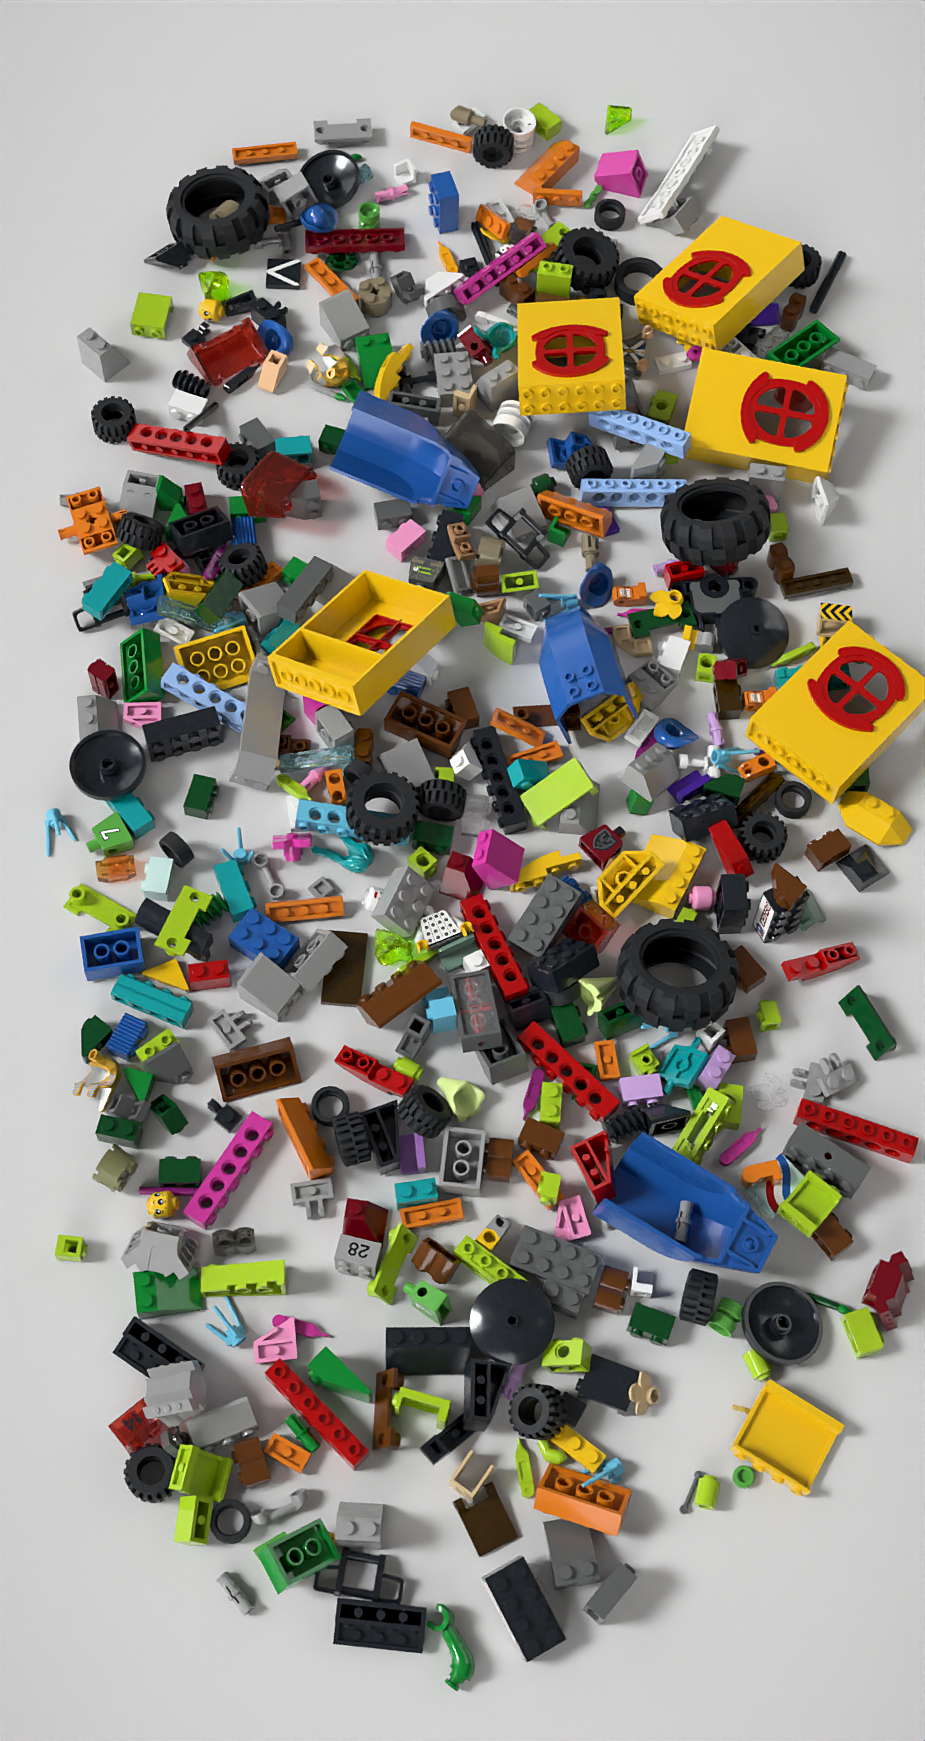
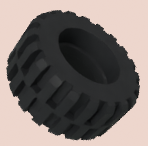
M586 227L575 228L566 232L560 239L553 257V262L573 265L571 287L574 288V291L578 292L579 290L582 293H588L590 287L601 289L608 287L620 261L619 251L616 249L615 243L611 242V238L603 235L601 231H595L594 228L586 229ZM576 256H586L593 260L596 265L585 264Z
M381 770V773L371 771L370 775L364 774L360 777V780L358 779L353 783V787L350 788L345 815L346 820H348V826L351 830L354 829V834L357 837H363L362 841L366 843L371 841L376 846H379V844L390 846L392 842L394 844L400 843L401 838L405 840L413 832L419 816L420 801L418 792L414 791L415 786L411 782L408 784L406 777H399L396 772H392V774L387 773V770ZM375 798H386L393 801L399 807L400 813L392 818H378L367 810L365 804Z

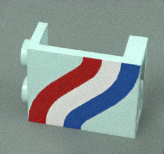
M782 1153L775 1158L783 1178L779 1185L772 1186L771 1181L757 1183L752 1188H744L746 1197L750 1201H754L759 1206L761 1213L766 1217L769 1216L772 1220L775 1218L780 1204L787 1199L804 1178Z

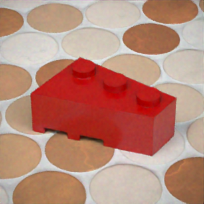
M604 1130L569 1147L575 1163L597 1205L605 1198L610 1200L616 1197L612 1145L607 1131Z

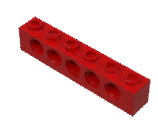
M135 423L127 437L133 451L223 465L231 451L227 439L222 436L200 434L192 431L184 432L178 429Z
M478 894L460 901V912L465 922H471L474 932H470L474 934L478 949H481L490 964L489 971L504 1002L527 994L530 985L527 978H523L521 975V966L519 962H515L511 946H507L505 942L506 936L503 930H499L498 920L495 915L491 914L488 900H484L482 894ZM513 978V979H515V980H514V981H508L507 979Z
M535 1021L517 1036V1041L525 1053L532 1057L533 1063L538 1067L544 1068L551 1080L563 1083L562 1090L566 1094H573L576 1097L574 1099L581 1108L585 1107L593 1120H599L601 1123L602 1121H607L620 1108V1101ZM536 1044H541L543 1048L537 1050L533 1046ZM550 1057H554L558 1061L555 1063H550L548 1059ZM570 1071L572 1075L566 1077L562 1075V1072ZM583 1084L586 1086V1089L579 1090L576 1088V1085ZM598 1098L601 1102L598 1104H594L590 1101V1099Z
M801 1098L792 1123L798 1126L802 1122L820 1134L908 1164L915 1155L919 1140L918 1137Z
M281 1358L264 1372L265 1378L353 1471L370 1456L369 1450Z

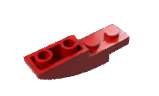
M852 941L820 949L815 954L783 961L781 967L788 982L799 979L805 981L850 965L860 960V955Z
M346 1045L343 1046L334 1060L337 1065L382 1092L387 1094L393 1093L401 1098L406 1096L415 1083L412 1078L381 1065L377 1059Z

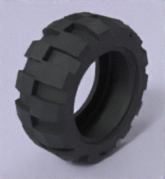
M216 165V168L212 169L205 167L196 170V174L192 176H185L179 181V186L172 189L166 207L167 219L174 240L176 242L182 241L190 255L196 254L200 259L210 260L212 257H218L219 260L229 259L230 255L236 253L241 255L249 251L252 244L257 245L263 238L270 218L266 193L259 181L252 174H248L246 170L238 167L230 169L227 165ZM227 200H233L240 205L235 212L222 218H197L205 211L219 207Z
M716 477V479L697 480L690 485L685 484L677 488L675 494H670L667 497L660 513L662 540L669 552L673 553L676 559L682 562L690 561L692 565L724 566L729 562L737 563L746 560L748 555H755L762 549L771 531L769 501L759 487L750 485L748 481L742 479L731 480L729 477Z
M673 918L660 919L656 925L650 922L640 927L621 947L616 970V986L622 1001H625L627 1009L635 1017L642 1016L645 1024L657 1029L659 1025L668 1027L670 1032H683L685 1028H692L693 1031L706 1028L710 1021L715 1023L728 1011L736 993L739 965L726 940L720 941L719 933L710 927L704 929L698 926V922L684 919V922H674ZM660 963H680L696 969L707 981L694 987H675L657 980L647 969Z

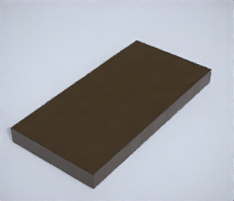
M329 930L348 947L344 951V956L332 965L333 968L330 973L323 977L321 1004L356 1007L355 1004L359 1002V998L362 995L368 933Z

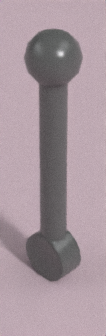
M696 1471L694 1473L695 1479L692 1483V1486L689 1490V1493L686 1497L684 1504L681 1505L679 1508V1511L682 1514H686L688 1512L687 1506L690 1502V1499L693 1495L699 1478H702L703 1476L701 1471Z

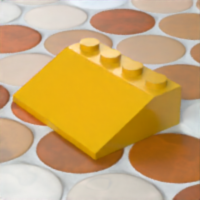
M245 625L173 647L178 665L184 666L192 674L200 675L204 681L215 684L220 690L248 682L250 668L255 659ZM201 690L195 691L196 693H199V694L204 693V692L201 691Z
M652 834L644 851L652 850L665 865L631 902L668 919H674L704 859L706 848L690 841L685 842L681 839Z

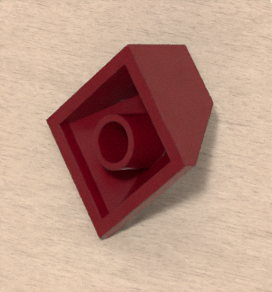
M452 851L444 871L439 889L440 894L461 901L480 894L484 882L472 867L473 858Z
M347 1198L342 1234L381 1243L383 1248L389 1210L369 1201Z

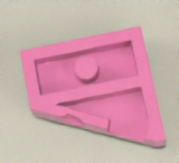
M162 702L124 703V722L143 730L142 725L162 720Z
M580 1195L559 1202L555 1237L572 1242L592 1236Z

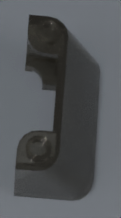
M468 409L445 433L444 437L472 463L479 473V483L484 492L514 470L515 450L513 446L474 410Z

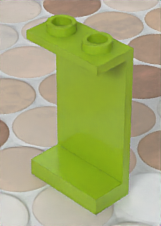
M574 757L519 797L522 800L521 804L525 812L531 814L530 820L536 828L539 826L542 830L547 829L544 825L545 822L589 792L595 795L599 790L580 761Z

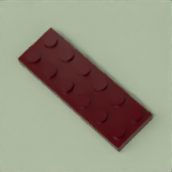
M404 228L334 229L327 233H315L305 230V253L333 254L343 252L348 254L351 252L382 253L384 251H405Z

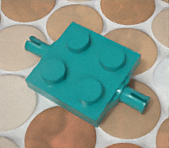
M695 1037L690 1046L678 1044L673 1046L657 1072L660 1075V1080L667 1082L662 1090L665 1095L669 1096L675 1086L690 1090L710 1059L708 1053L698 1050L703 1042L701 1038Z

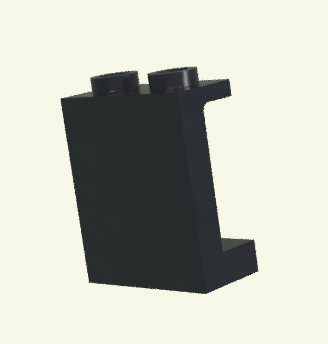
M592 1353L590 1370L585 1372L583 1379H578L575 1390L579 1391L577 1398H587L618 1410L617 1414L625 1416L631 1401L629 1389L632 1384L637 1383L640 1371Z

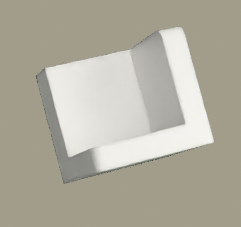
M408 158L394 164V179L400 186L406 184L408 187L416 183V168Z
M634 1266L630 1296L650 1299L653 1291V1273L638 1271V1267Z

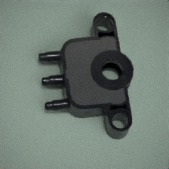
M712 573L704 576L702 580L674 582L671 585L670 591H680L683 595V602L689 601L699 631L705 632V624H715L717 628L720 616L731 603L741 598L755 597L758 581L753 577L725 578L720 574Z

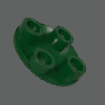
M354 252L348 254L333 253L329 254V257L325 260V265L334 271H348L358 265V260Z

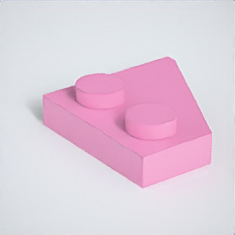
M290 1317L287 1321L253 1342L255 1364L276 1362L279 1358L283 1361L298 1359L294 1317Z

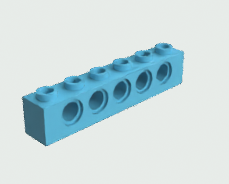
M299 799L295 828L302 831L311 830L318 831L321 834L330 833L337 834L340 837L350 836L356 837L359 840L363 839L361 836L357 837L354 834V829L351 830L348 826V820H346L345 815L346 806ZM368 810L378 818L387 819L397 815ZM312 817H318L319 819L314 820ZM330 820H337L338 822L333 823ZM410 834L405 840L401 838V842L395 845H408Z

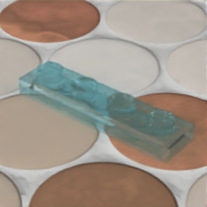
M162 595L158 598L157 615L215 633V629L224 625V617L219 623L215 621L209 626L194 612L195 606Z
M351 744L281 755L279 769L281 773L352 763L354 748Z

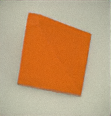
M272 204L269 205L270 218L268 224L286 223L285 209Z

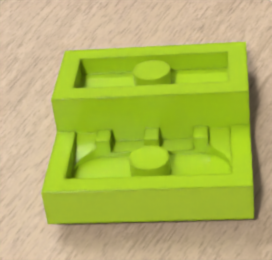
M485 621L483 644L497 658L512 665L515 660L516 640L502 635V627Z

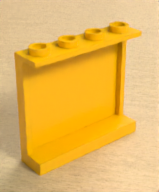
M769 1379L764 1383L730 1450L734 1452L733 1455L742 1461L746 1459L752 1463V1467L761 1473L765 1471L770 1474L771 1479L781 1485L784 1483L789 1486L792 1493L798 1496H806L810 1494L811 1490L809 1489L836 1436L842 1432L845 1425Z

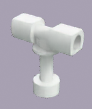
M709 745L707 756L704 757V760L690 759L687 754H679L677 761L678 769H686L687 766L703 767V771H707L712 780L721 777L720 768H717V764H713L711 761L713 749H720V746Z

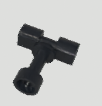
M403 366L402 370L397 374L401 377L398 381L400 383V392L411 393V388H413L414 384L429 382V385L437 384L435 371H428V375L412 378L411 374L407 375L406 367Z

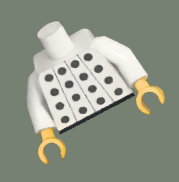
M427 906L423 912L425 917L419 920V926L416 928L414 942L417 946L418 954H420L423 949L426 952L438 950L460 939L462 933L466 937L467 931L474 932L471 922H463L452 914H447L445 910L435 913L432 906Z

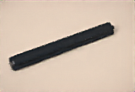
M475 221L471 223V229L487 266L494 258L485 235L480 230V223ZM500 281L496 283L494 286L498 287L500 285Z
M839 251L810 305V313H818L846 258L845 252Z

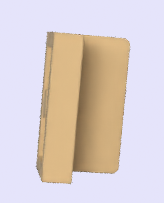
M473 384L470 393L459 390L455 391L453 395L454 417L466 421L470 420L476 408L477 385Z

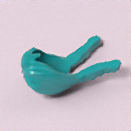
M498 322L489 327L488 330H482L477 325L474 327L476 335L492 344L494 359H500L501 353L509 351L516 345L518 335L517 332L513 331V325Z
M350 836L340 837L349 849V856H341L332 850L319 848L318 846H313L311 849L314 855L329 858L331 861L334 860L335 863H339L343 868L353 873L366 871L374 860V852L371 846L363 842L356 843Z

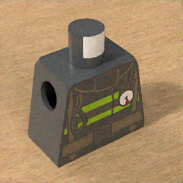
M412 555L409 583L435 591L445 575V562Z

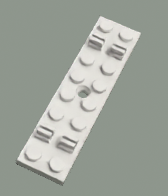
M717 125L694 132L654 196L651 197L638 217V221L641 224L651 223L659 218L663 219L668 215V211L676 209V206H678L676 198L682 193L683 187L689 182L690 176L696 171L697 165L703 160L702 157L710 155L713 151L711 143L717 138L716 136L720 131Z

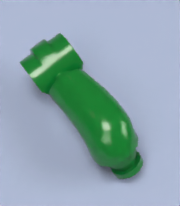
M437 1603V1611L443 1614L444 1621L440 1626L436 1625L433 1621H428L426 1626L434 1631L443 1632L442 1637L452 1656V1663L450 1665L452 1671L449 1674L451 1677L449 1679L446 1678L445 1683L458 1691L460 1689L459 1684H463L465 1680H471L475 1668L474 1659L460 1633L453 1626L455 1620L453 1612L448 1606Z

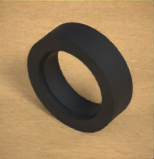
M634 257L627 259L618 266L615 272L614 291L623 302L635 306L634 295L639 291L627 287L623 281L624 278L631 273H644L654 278L663 269L655 261L648 258Z

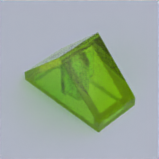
M608 105L605 134L608 135L630 122L632 108Z

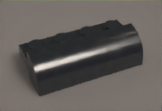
M146 897L136 914L135 924L142 927L145 931L159 936L171 911ZM192 923L185 937L191 940L186 953L196 960L207 962L211 957L209 948L214 942L213 936Z
M136 1316L132 1318L122 1333L124 1336L112 1352L148 1378L150 1376L147 1369L156 1368L160 1365L166 1366L170 1363L177 1364L181 1361L198 1360ZM198 1360L203 1372L205 1364Z
M337 1598L333 1644L422 1654L427 1607Z

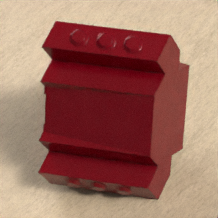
M902 1251L892 1254L889 1262L882 1259L879 1260L872 1271L861 1301L862 1304L878 1312L886 1331L898 1328L894 1318L902 1315V1305L906 1294L910 1293L907 1282L915 1280L909 1261L905 1258Z

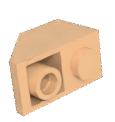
M274 350L270 351L262 367L258 388L274 393L288 369L287 355Z

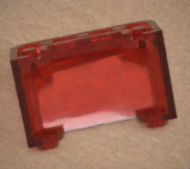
M250 317L241 321L242 324L233 326L231 330L205 343L202 342L200 345L196 343L190 346L187 352L189 360L206 382L211 383V386L217 387L223 383L222 380L255 363L262 364L268 356L269 351Z
M268 452L241 484V494L248 516L286 518L293 508L290 495L302 481L317 479L314 469L279 452Z

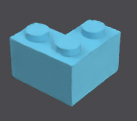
M448 986L436 988L427 994L425 998H422L423 1009L426 1010L427 1014L426 1019L432 1024L433 1034L456 1029L457 1014Z

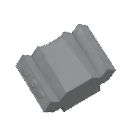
M152 1221L147 1222V1226H143L133 1233L121 1260L126 1268L136 1264L140 1272L149 1270L164 1274L165 1277L174 1272L180 1280L190 1273L201 1247L195 1238L187 1237L188 1228Z
M198 1360L181 1361L177 1364L170 1363L166 1366L160 1365L156 1368L147 1369L150 1378L145 1379L147 1391L145 1397H143L147 1407L142 1408L147 1419L158 1418L171 1428L180 1425L187 1418L196 1416L201 1410L205 1409L207 1382L202 1378V1369Z

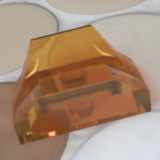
M123 854L95 861L98 882L114 883L126 881L137 875L134 855L126 856Z

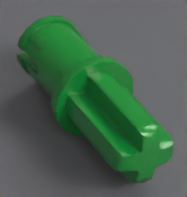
M294 1413L286 1418L285 1423L296 1435V1440H300L309 1453H314L321 1444L310 1433V1428H306Z

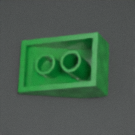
M389 333L355 337V351L365 391L374 390L381 366L387 356L393 352Z
M191 1268L190 1273L180 1280L174 1272L167 1277L164 1274L149 1270L133 1272L136 1309L140 1320L203 1310L198 1268Z
M326 1346L307 1364L309 1379L316 1387L320 1385L325 1390L368 1404L371 1403L372 1392Z
M321 1518L266 1545L257 1553L277 1594L299 1584L342 1558Z

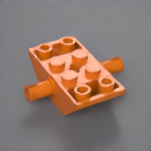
M100 486L66 496L74 523L72 526L58 529L61 541L77 536L84 555L119 545L113 526L115 523L120 522L123 513H127L126 508L114 513L108 512Z

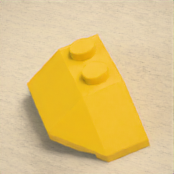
M171 572L163 579L167 593L175 607L187 610H194L215 582L214 580L207 581L201 575Z
M634 681L628 683V687L638 715L643 696ZM609 694L586 711L580 718L591 736L607 742L614 740L637 720L634 718L624 696Z
M847 791L838 804V809L845 826L878 846L903 845L912 832V828L899 810L868 792Z
M652 850L622 851L597 878L599 906L614 920L660 871L665 863Z

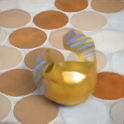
M320 343L317 350L324 356L323 361L328 370L327 374H322L318 365L312 359H309L305 366L309 370L311 380L327 387L343 385L350 376L349 365L344 353L336 344L325 346L323 343ZM328 356L334 357V358H336L338 361H335L334 359H332V358H330V357H328Z
M93 1049L88 1056L89 1060H91L89 1064L91 1072L81 1082L75 1083L72 1094L80 1096L83 1087L90 1086L87 1096L96 1098L98 1091L101 1089L99 1111L104 1112L115 1088L120 1082V1065L114 1058L100 1054L99 1050Z

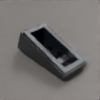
M253 290L223 301L222 305L225 308L226 316L230 317L251 312L250 306L257 301Z
M211 549L203 550L193 555V559L202 576L206 569L203 565L209 563L213 556ZM206 557L209 558V559H207V560H205V561H201V559H203V558H206ZM219 569V571H218V573H217L218 576L213 579L214 581H216L217 578H218L220 575H222V572H221L220 569Z

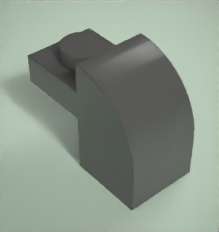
M403 270L390 277L396 295L404 304L420 299L421 295L425 294L423 287L415 285L411 272Z
M451 294L435 298L425 308L428 318L435 312L444 309L451 311L458 320L464 321L467 317L463 304L457 302L455 296Z
M413 1013L403 1029L405 1034L395 1052L414 1060L429 1036L432 1027L431 1022Z
M124 1094L115 1095L107 1114L117 1118L140 1122L142 1126L149 1116L151 1103L146 1100L136 1102Z

